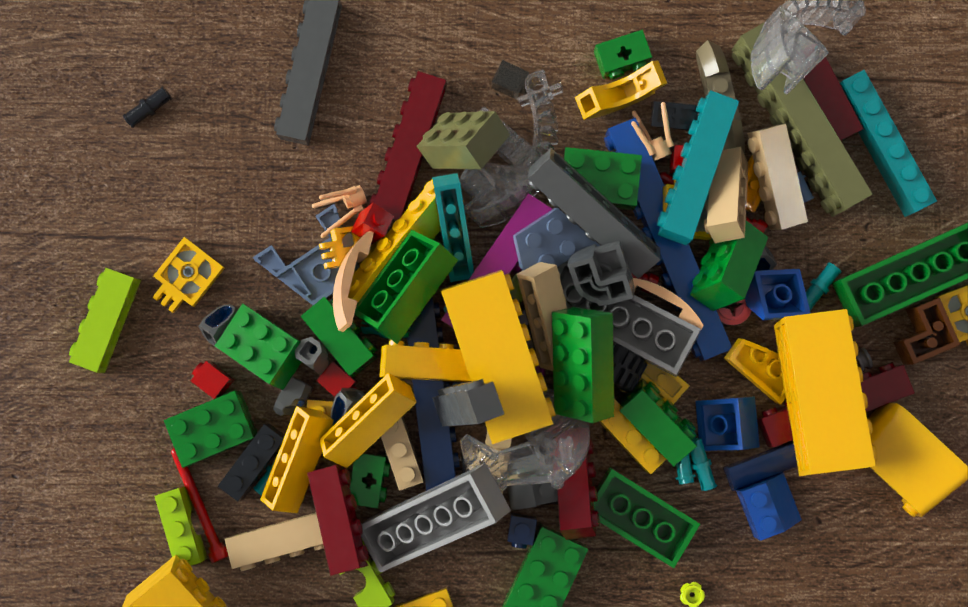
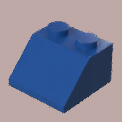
M800 269L755 271L745 296L746 306L762 320H780L787 316L811 314Z
M755 397L696 401L699 438H702L705 451L745 450L760 447Z
M783 472L736 490L753 537L760 541L785 532L802 520Z

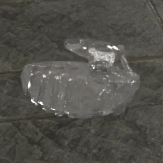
M548 389L543 394L545 398H550L554 408V389ZM556 414V416L551 417L553 425L525 433L524 435L528 440L526 443L497 451L466 434L461 439V450L465 463L469 462V470L484 463L487 464L501 492L507 486L551 483L554 489H561L564 486V481L569 479L580 468L587 456L590 445L589 424L585 421Z

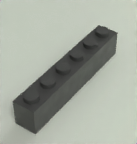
M340 0L304 1V21L298 25L297 37H299L298 45L293 47L291 60L294 62L292 70L289 69L287 71L286 84H288V87L280 100L282 112L281 116L276 118L274 131H276V135L280 140L309 146L342 10Z
M552 148L529 168L528 180L530 185L536 191H542L547 196L551 205L563 210L571 223L574 225L578 224L583 228L590 240H596L600 245L620 240L626 260L629 262L631 273L637 278L641 277L661 260L660 247Z
M483 379L437 390L438 396L432 397L442 426L480 424L504 415L494 383H484Z

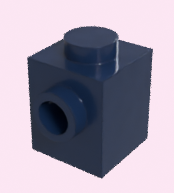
M511 513L507 541L512 542V547L526 549L527 545L533 546L537 523L536 517Z

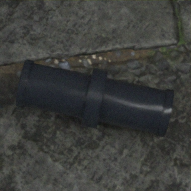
M162 86L148 98L139 100L140 104L124 114L123 118L134 128L149 115L154 116L157 109L173 98Z

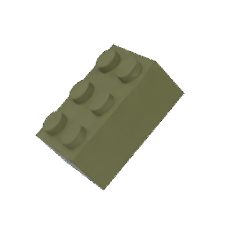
M495 111L446 112L437 119L438 122L423 135V139L417 145V148L432 169H482L510 134Z

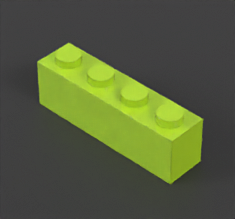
M105 268L104 272L98 277L97 291L88 302L89 311L86 319H83L79 325L78 332L80 334L78 340L70 348L69 356L71 357L69 363L96 373L106 372L141 280Z

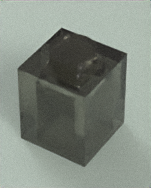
M502 60L492 80V89L519 100L520 95H526L531 85V82L528 81L529 72Z

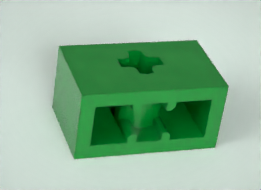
M643 29L596 44L594 49V55L603 79L608 77L611 80L623 76L624 72L632 69L635 72L650 63L652 59ZM620 53H622L623 56H628L627 60H624L623 57H619Z
M363 453L354 461L350 491L355 496L357 505L379 508L381 502L385 503L387 488L383 487L384 477L389 478L391 468L390 462H387L388 456ZM370 473L373 474V479H377V482L373 483L371 487L368 486L367 481H364V478L369 476Z

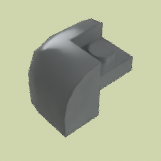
M620 240L601 246L594 244L585 247L569 258L567 265L580 297L583 296L588 301L598 303V306L610 305L634 298L633 277Z
M550 449L522 454L509 464L506 471L505 484L510 509H525L558 501L557 474Z

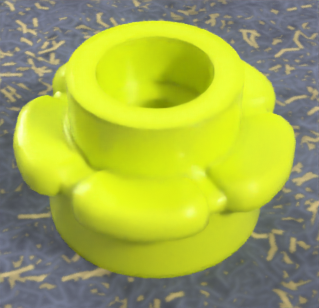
M691 582V584L685 583L680 589L681 602L689 607L699 606L705 598V592L701 589V585L696 582ZM691 592H694L693 597L690 596Z

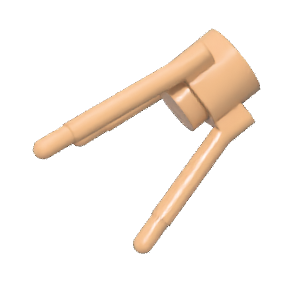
M665 102L661 103L666 138L664 141L662 136L652 140L635 110L632 111V115L636 118L639 126L635 121L631 124L654 161L672 154L670 147L674 146L671 139Z
M360 185L320 195L319 199L323 201L312 204V208H318L343 200L347 208H353V210L321 234V238H325L330 234L331 230L340 227L355 214L363 210L362 205L367 204V199Z

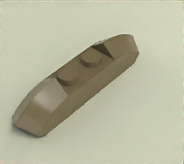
M707 40L696 51V60L705 97L711 90L736 100L724 53L719 45ZM737 106L723 150L741 146L745 154L744 134Z

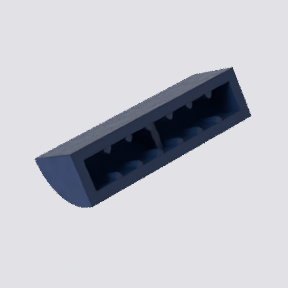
M790 441L724 466L723 470L731 491L798 467L794 443Z

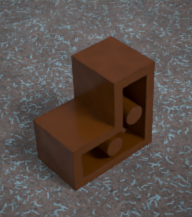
M940 298L928 300L906 309L916 333L893 342L903 365L919 363L961 345Z

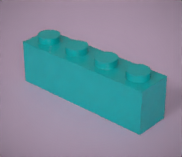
M458 174L432 177L443 245L458 259L449 274L450 282L470 279L474 273Z

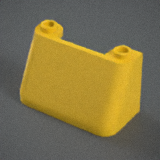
M888 403L878 407L867 418L870 419L873 428L872 435H870L871 443L877 450L876 467L870 468L902 497V502L904 503L902 508L912 517H923L968 480V466L901 405Z

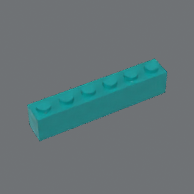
M862 70L841 81L840 85L863 127L859 135L904 217L937 202L866 71Z
M711 90L705 98H700L696 108L699 116L697 120L692 121L688 134L692 135L690 142H686L681 151L680 157L684 158L682 165L676 167L672 178L676 180L674 188L669 189L665 198V203H668L666 212L662 211L657 221V226L660 227L659 236L685 246L693 240L739 103L738 100Z

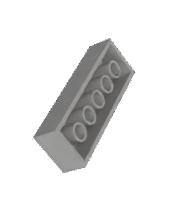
M568 261L559 266L558 271L560 273L563 293L566 297L567 308L577 307L613 313V341L636 353L646 362L677 377L700 334V328L635 295L633 299L598 306V303L588 301L583 296L580 297L568 268Z
M484 463L373 515L361 523L363 528L361 537L381 573L490 526L503 518L511 509L487 464Z

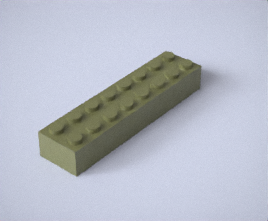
M766 21L741 35L731 50L733 52L732 58L738 66L741 65L745 72L746 82L749 86L754 87L758 94V102L763 108L766 107L771 115L770 121L772 125L786 124L792 152L796 157V165L801 171L806 173L809 178L808 184L812 191L817 192L821 198L820 203L823 210L827 214L830 213L831 217H834L873 195L770 23Z

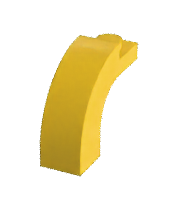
M652 61L618 81L592 86L576 96L575 99L583 119L587 120L611 114L652 96L657 89L668 83L659 61Z

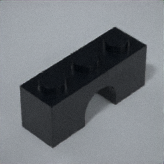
M264 424L219 483L218 487L237 502L245 499L259 480L258 477L263 469L277 456L285 435L271 424Z

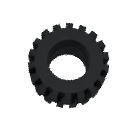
M613 341L614 387L625 392H633L647 367V363L636 353Z

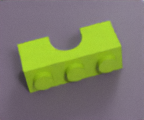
M185 486L155 495L172 557L177 555L180 559L187 560L190 565H195L208 559L201 534L197 535L192 525L191 511L194 509Z
M369 556L368 566L355 569L364 574L366 586L363 590L356 593L353 599L358 607H389L394 603L393 596L396 595L389 582H384L374 560L372 561Z

